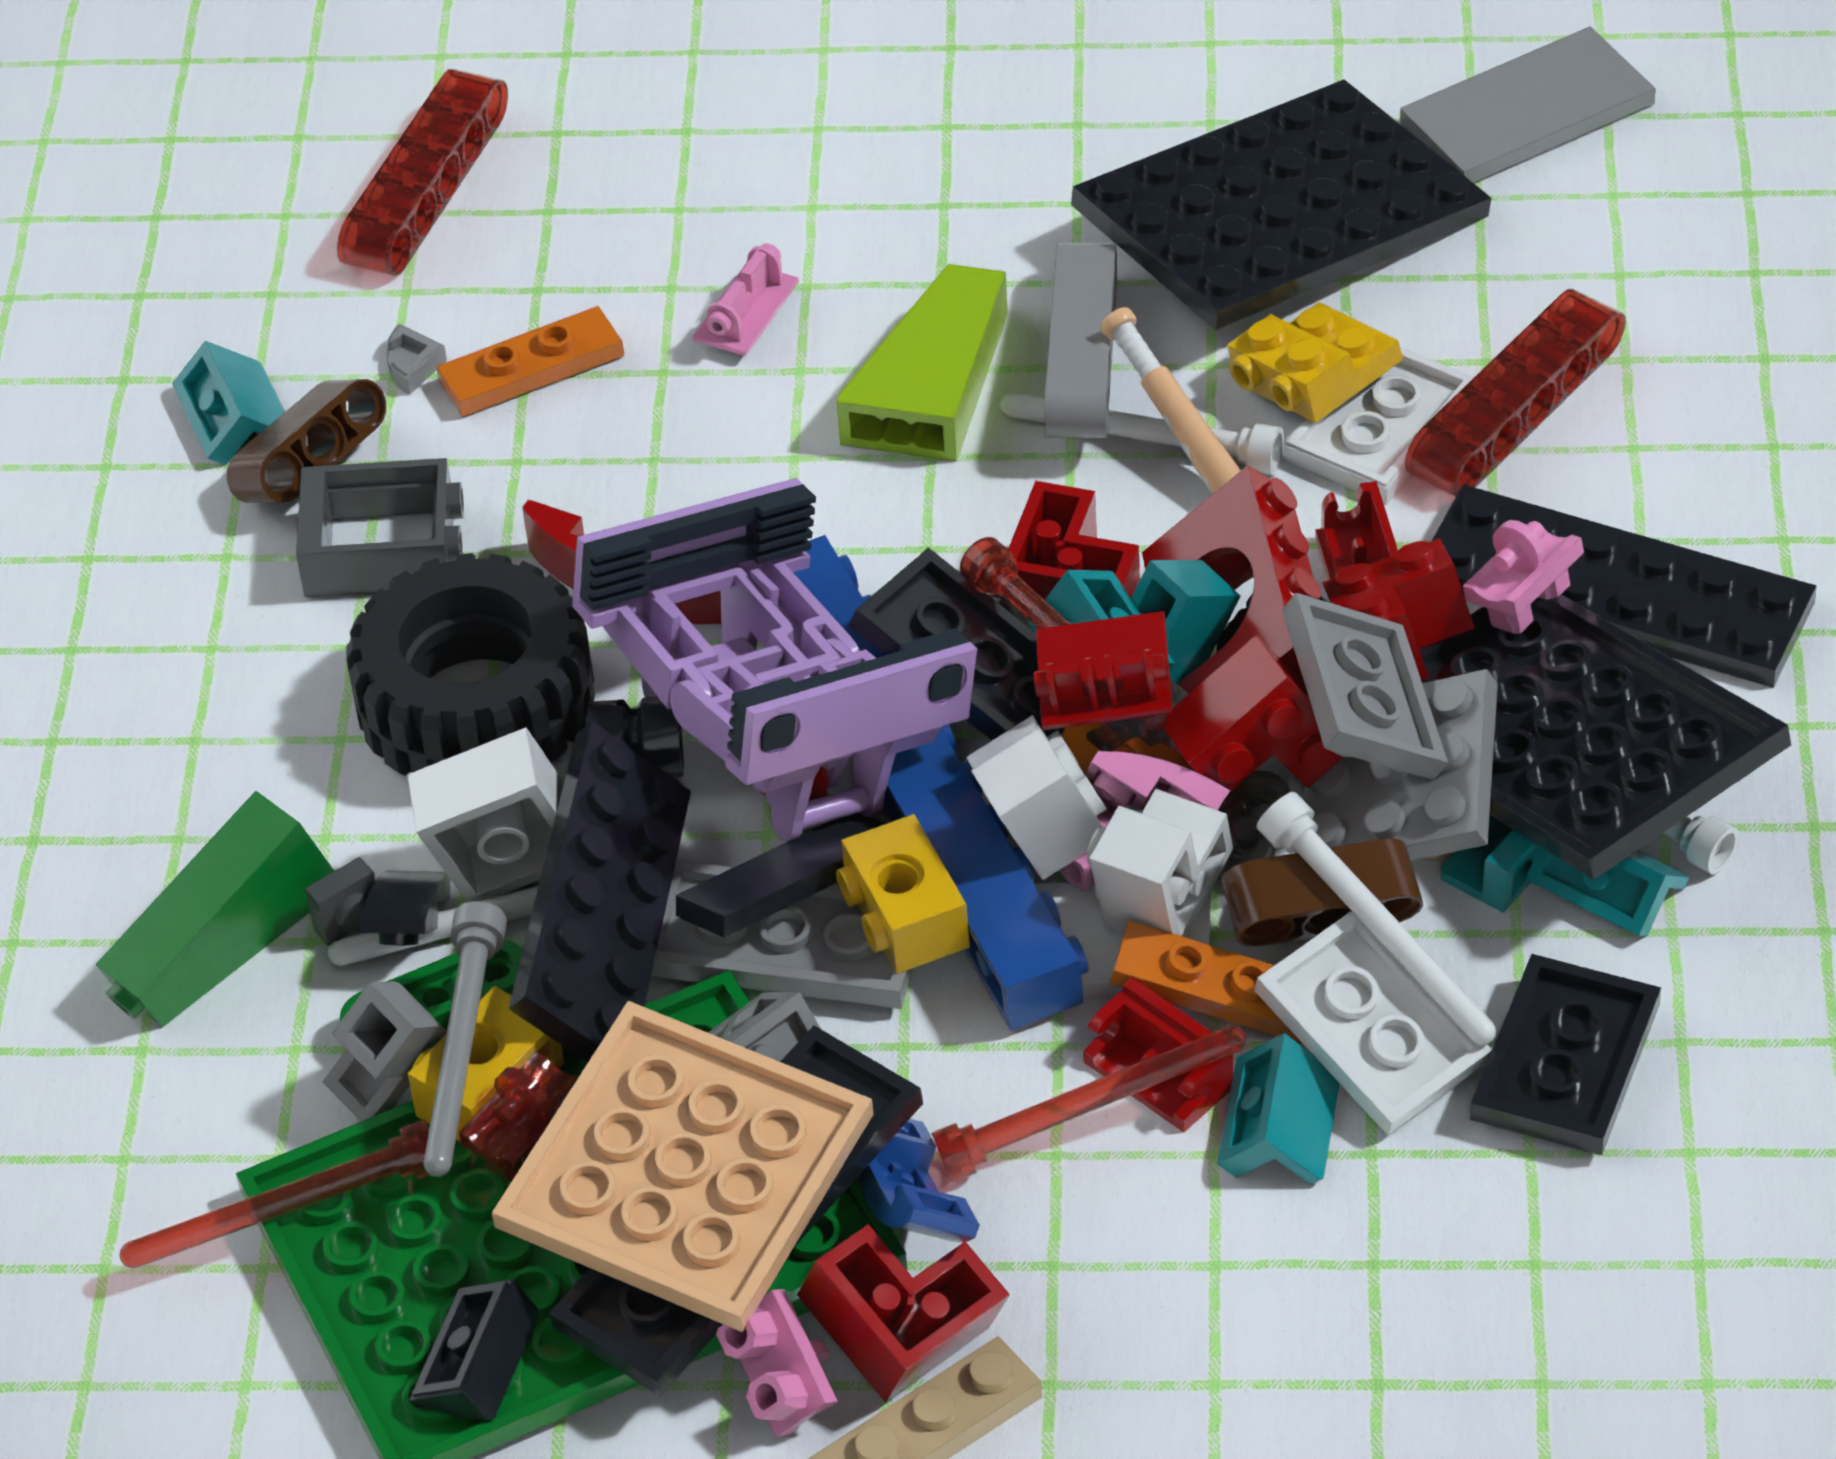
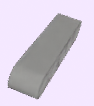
M1057 243L1045 386L1046 438H1107L1113 340L1105 337L1100 329V325L1107 315L1115 311L1117 246L1115 243Z

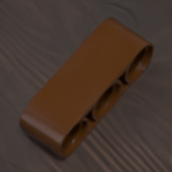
M369 379L328 380L316 385L234 455L227 468V484L230 492L238 500L245 503H286L296 499L300 495L301 467L337 464L380 426L386 414V398L383 390ZM346 402H348V413L346 410ZM306 435L308 436V446H306ZM265 469L267 470V482H265Z
M1389 838L1329 847L1399 923L1412 918L1420 912L1423 907V900L1406 843L1402 840ZM1298 853L1243 862L1230 868L1221 878L1238 943L1243 946L1258 947L1314 938L1351 912L1349 907Z

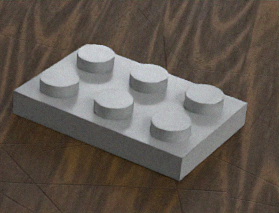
M1295 593L1282 612L1324 748L1343 757L1351 756L1386 766L1396 772H1407L1435 780L1448 764L1403 625Z

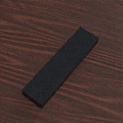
M860 813L828 822L801 835L798 839L788 841L677 894L676 916L725 938L838 883L836 870L844 867L841 840L886 823L872 817H864Z

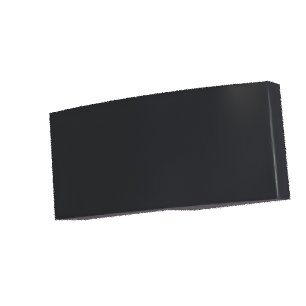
M386 870L376 879L367 896L360 918V933H379V944L418 945L419 934H427L438 929V902L450 898V878L445 872Z

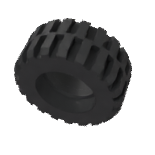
M473 553L456 554V560L440 563L439 558L422 563L421 570L413 574L406 570L392 578L389 582L390 589L386 592L379 589L365 604V612H360L356 617L350 630L351 640L346 646V661L359 727L364 731L365 742L373 753L384 758L386 765L404 776L410 771L413 773L523 728L529 730L552 764L568 749L567 740L574 742L576 734L587 724V704L594 701L595 698L587 627L583 618L573 608V597L569 595L568 589L551 575L544 578L543 570L525 561H522L518 566L512 564V560L508 556L490 554L489 559H476ZM490 659L513 664L505 671L493 677L476 682L446 683L430 679L437 672L451 665L469 660Z

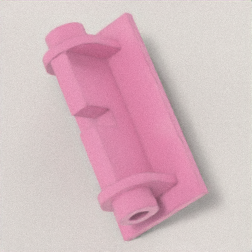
M764 243L750 250L747 256L748 262L743 266L719 301L712 303L708 308L707 317L693 335V341L742 356L748 354L799 283V277L782 273L781 253L777 247Z

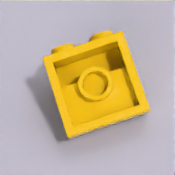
M1320 302L1301 312L1290 323L1270 314L1254 323L1246 332L1227 344L1231 360L1229 362V370L1233 379L1241 388L1246 391H1253L1275 402L1283 410L1292 411L1314 423H1317L1403 360L1398 340Z

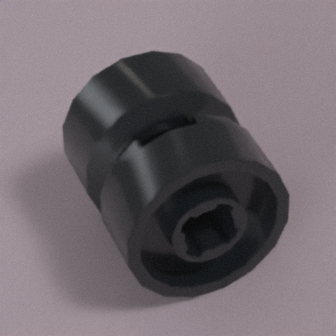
M644 697L639 702L637 708L631 709L624 699L588 702V724L593 721L614 737L623 740L632 750L665 773L674 777H684L682 727L676 720L672 708L667 709L658 697Z

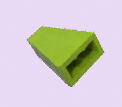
M947 264L839 393L836 404L840 445L957 462L1008 316L1006 271Z

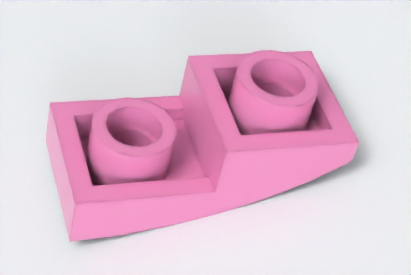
M1098 751L1085 774L1095 781L1092 786L1097 794L1117 807H1126L1130 803L1137 809H1141L1153 789H1158L1218 811L1230 790L1188 768L1162 759L1126 752Z

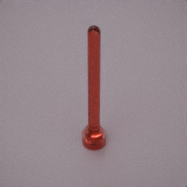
M981 538L966 550L960 562V573L979 592L994 595L1001 594L1038 629L1071 624L1018 576L1015 556L996 538ZM1167 713L1136 717L1141 724L1152 731L1162 729L1166 725L1168 718Z
M1227 1026L975 1130L972 1123L959 1128L955 1122L933 1131L931 1134L950 1181L954 1183L976 1174L975 1166L987 1162L986 1154L1242 1050L1246 1044V1035L1238 1026Z
M424 1119L399 1128L401 1135L389 1139L390 1146L128 1241L120 1249V1261L128 1268H138L400 1172L402 1178L415 1174L417 1180L430 1176L424 1168V1157L429 1134L427 1122Z

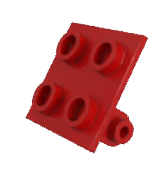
M1164 611L1036 629L1038 671H1034L1036 695L1040 697L1042 730L1173 712Z

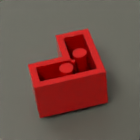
M1035 480L1001 565L1003 607L1021 622L1028 624L1067 570L1113 571L1131 598L1140 581L1139 545L1097 538L1095 491Z
M1440 538L1431 542L1417 541L1401 547L1391 557L1372 564L1359 563L1350 565L1339 571L1334 578L1321 582L1329 603L1402 624L1421 680L1428 678V674L1419 650L1420 648L1475 628L1454 564Z
M1257 635L1173 707L1172 713H1167L1159 720V723L1187 763L1197 773L1215 781L1230 790V792L1272 755L1307 788L1343 758V756L1324 748L1305 683Z
M868 1224L815 1261L797 1296L886 1403L989 1329L1010 1294L967 1242H963L913 1278Z

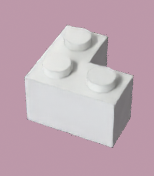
M1032 715L966 757L973 768L971 770L997 815L1042 880L1087 853L1095 831L1102 826L1096 816L1107 808L1088 778L1084 775L1078 765L1079 763L1058 730L1047 737Z
M1158 789L1154 790L1144 810L1137 809L1133 811L1118 806L1107 827L1101 826L1095 831L1087 851V862L1091 865L1096 886L1095 896L1099 899L1105 928L1123 934L1129 919L1185 937L1233 850L1227 814Z

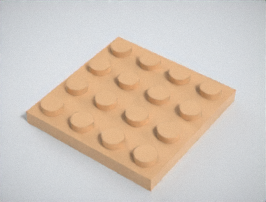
M628 1001L492 1211L494 1226L520 1239L743 1332L748 1318L756 1311L874 1115L872 1099Z

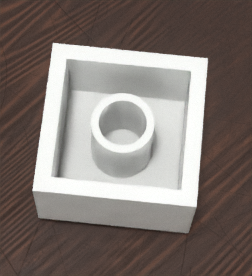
M527 728L510 733L407 775L416 833L466 902L495 898L540 880L564 782Z

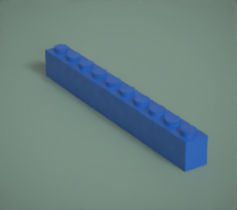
M826 535L809 540L812 543L811 550L806 551L810 555L809 568L793 573L857 644L859 651L866 649L875 658L885 656L884 653L849 626L855 610L871 597L870 594L861 596L858 591V579L847 555L838 557ZM948 724L941 728L934 742L895 754L882 810L889 822L915 814L967 904L970 948L964 949L1008 1028L1012 1031L1084 1003L1081 975L1088 973V962L1079 940L1074 935L1066 938L1061 930L1060 914L1052 895L1047 890L1039 893L1034 885L1035 879L1030 861L1019 846L1012 848L1008 841L1006 826L997 815L991 803L987 805L982 798V788L971 771L973 768L968 760L961 762L958 758L956 742Z

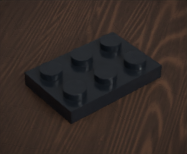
M1531 954L1471 1101L1470 1120L1602 1156L1660 1006L1661 987Z

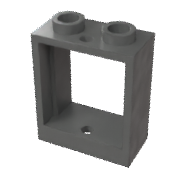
M447 458L301 467L296 557L304 597L376 593L379 589L386 592L390 589L389 582L391 579L406 570L413 574L421 570V564L436 558H439L440 563L456 560V554H463L460 525L453 526L454 519L464 518L463 488L461 482L451 483ZM433 513L432 539L332 545L333 519Z

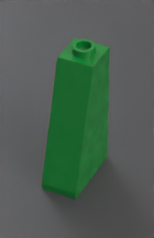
M255 790L95 964L112 984L105 994L131 1018L135 1019L143 1012L161 1027H164L309 914L310 910L305 888L334 872V869L300 822Z

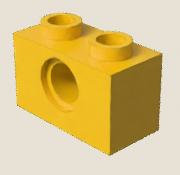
M915 814L841 840L844 867L836 870L841 894L849 907L859 906L863 913L861 918L862 926L871 949L875 953L884 951L896 974L970 948L967 904Z
M496 986L479 1003L456 1136L458 1141L477 1152L493 1138L564 1064L561 1044L510 1011L508 1008L512 995ZM446 1035L433 1048L423 1051L414 1062L412 1069L407 1073L415 1114L429 1124L432 1118Z

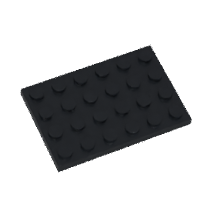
M1343 79L1077 184L1072 189L1071 206L1214 330H1217L1489 216L1492 198Z
M1563 595L1548 600L1536 598L1530 604L1534 621L1522 633L1514 634L1492 627L1487 608L1482 607L1471 614L1475 626L1474 629L1419 649L1428 674V678L1421 680L1422 683L1487 669L1498 683L1489 815L1592 880L1791 746L1788 724Z

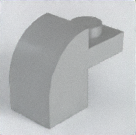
M395 981L369 983L331 1033L346 1050L322 1082L360 1121L393 1109L410 1086L407 1073L412 1069L418 1056L423 1051L433 1048L446 1035L447 1031L400 983Z

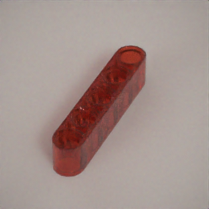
M452 68L442 75L343 222L337 242V255L341 263L392 276H398L405 270L501 124L508 103V87L504 80Z
M1573 288L1565 290L1420 429L1408 448L1405 458L1406 471L1454 497L1457 496L1463 484L1476 488L1610 357L1623 336L1626 325L1625 315Z

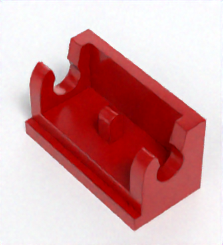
M1377 481L1359 484L1356 493L1357 505L1350 511H1337L1339 507L1333 492L1328 493L1323 499L1321 506V528L1315 529V539L1328 580L1334 578L1339 571L1350 565L1359 563L1372 564L1391 557L1398 551Z
M1133 977L1123 984V989L1095 1013L1087 1025L1088 1029L1099 1036L1095 1037L1084 1049V1063L1183 1133L1231 1090L1233 1080V1046Z

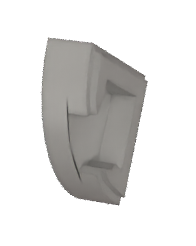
M398 324L388 338L387 363L390 376L394 383L409 395L437 370L436 366L447 361L445 345L402 324Z

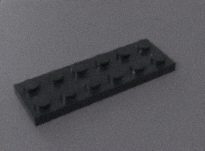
M1464 484L1432 541L1441 539L1454 564L1464 594L1463 585L1497 554L1493 545V534L1506 521L1515 520L1526 525L1529 522L1536 521L1548 533L1556 537L1565 538L1570 535L1581 537L1584 553L1568 568L1570 586L1561 595L1673 659L1774 688L1815 604L1817 585Z
M593 721L575 736L508 1008L587 1063L626 1003L630 1001L643 1007L645 1005L691 791L680 784L674 776L656 767L632 750L623 740L614 737Z
M815 1025L780 1062L871 1098L874 1115L795 1246L924 1104L920 1087ZM591 1268L549 1312L551 1323L555 1330L659 1397L713 1339L718 1328L723 1325Z

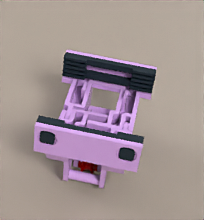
M797 478L578 536L573 608L591 629L603 626L642 676V689L645 697H658L667 709L672 708L673 714L681 727L726 762L725 767L745 785L753 784L754 790L757 793L761 792L766 796V801L771 806L772 826L776 835L783 842L798 839L805 829L860 813L864 817L879 814L883 809L885 792L895 754L932 743L943 726L969 718L977 648L956 628L903 643L900 646L899 652L875 658L866 649L859 651L857 644L793 573L807 569L810 565V555L806 551L811 550L812 543L807 539L812 538L813 532L808 527L814 526V520L810 515L815 514V508L811 504L816 503V496ZM720 591L722 643L711 646L674 603ZM757 641L763 645L764 649L756 650ZM853 754L852 788L827 795V789L838 786L849 757H852Z

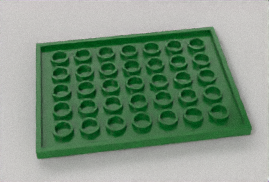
M728 970L644 1005V1007L708 1033L747 1005L749 1000L731 971ZM562 1045L564 1064L479 1152L456 1139L452 1165L449 1172L444 1176H431L424 1168L430 1124L416 1116L413 1100L236 1173L239 1190L379 1459H470L641 1385L564 1336L552 1326L549 1312L590 1268L499 1230L494 1226L492 1211L518 1173L515 1170L514 1162L546 1129L588 1064ZM859 1176L793 1248L766 1292L767 1294L771 1290L785 1289L797 1316L810 1312L799 1299L797 1293L815 1261L868 1224L907 1270L905 1250L890 1226L881 1223L871 1212L864 1197ZM513 1280L537 1306L539 1317L496 1417L492 1421H477L415 1406L410 1401L412 1392L458 1289ZM717 1335L713 1337L692 1362L723 1349Z

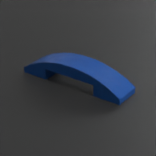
M909 1119L859 1175L863 1194L871 1212L884 1225L958 1243L968 1242L976 1238L980 1224L966 1199L939 1192L928 1172L936 1145L922 1121Z

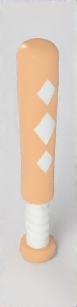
M1122 307L1111 312L1101 322L1100 329L1107 339L1118 341V345L1123 349L1124 354L1128 356L1135 370L1139 372V376L1142 378V387L1213 494L1241 470L1186 396L1167 366L1159 364L1153 352L1149 349L1146 342L1143 341L1142 336L1135 327L1137 318L1131 309Z

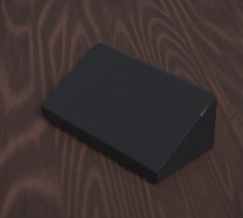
M513 1280L458 1289L412 1392L410 1401L415 1406L477 1421H492L496 1417L539 1317L537 1306Z

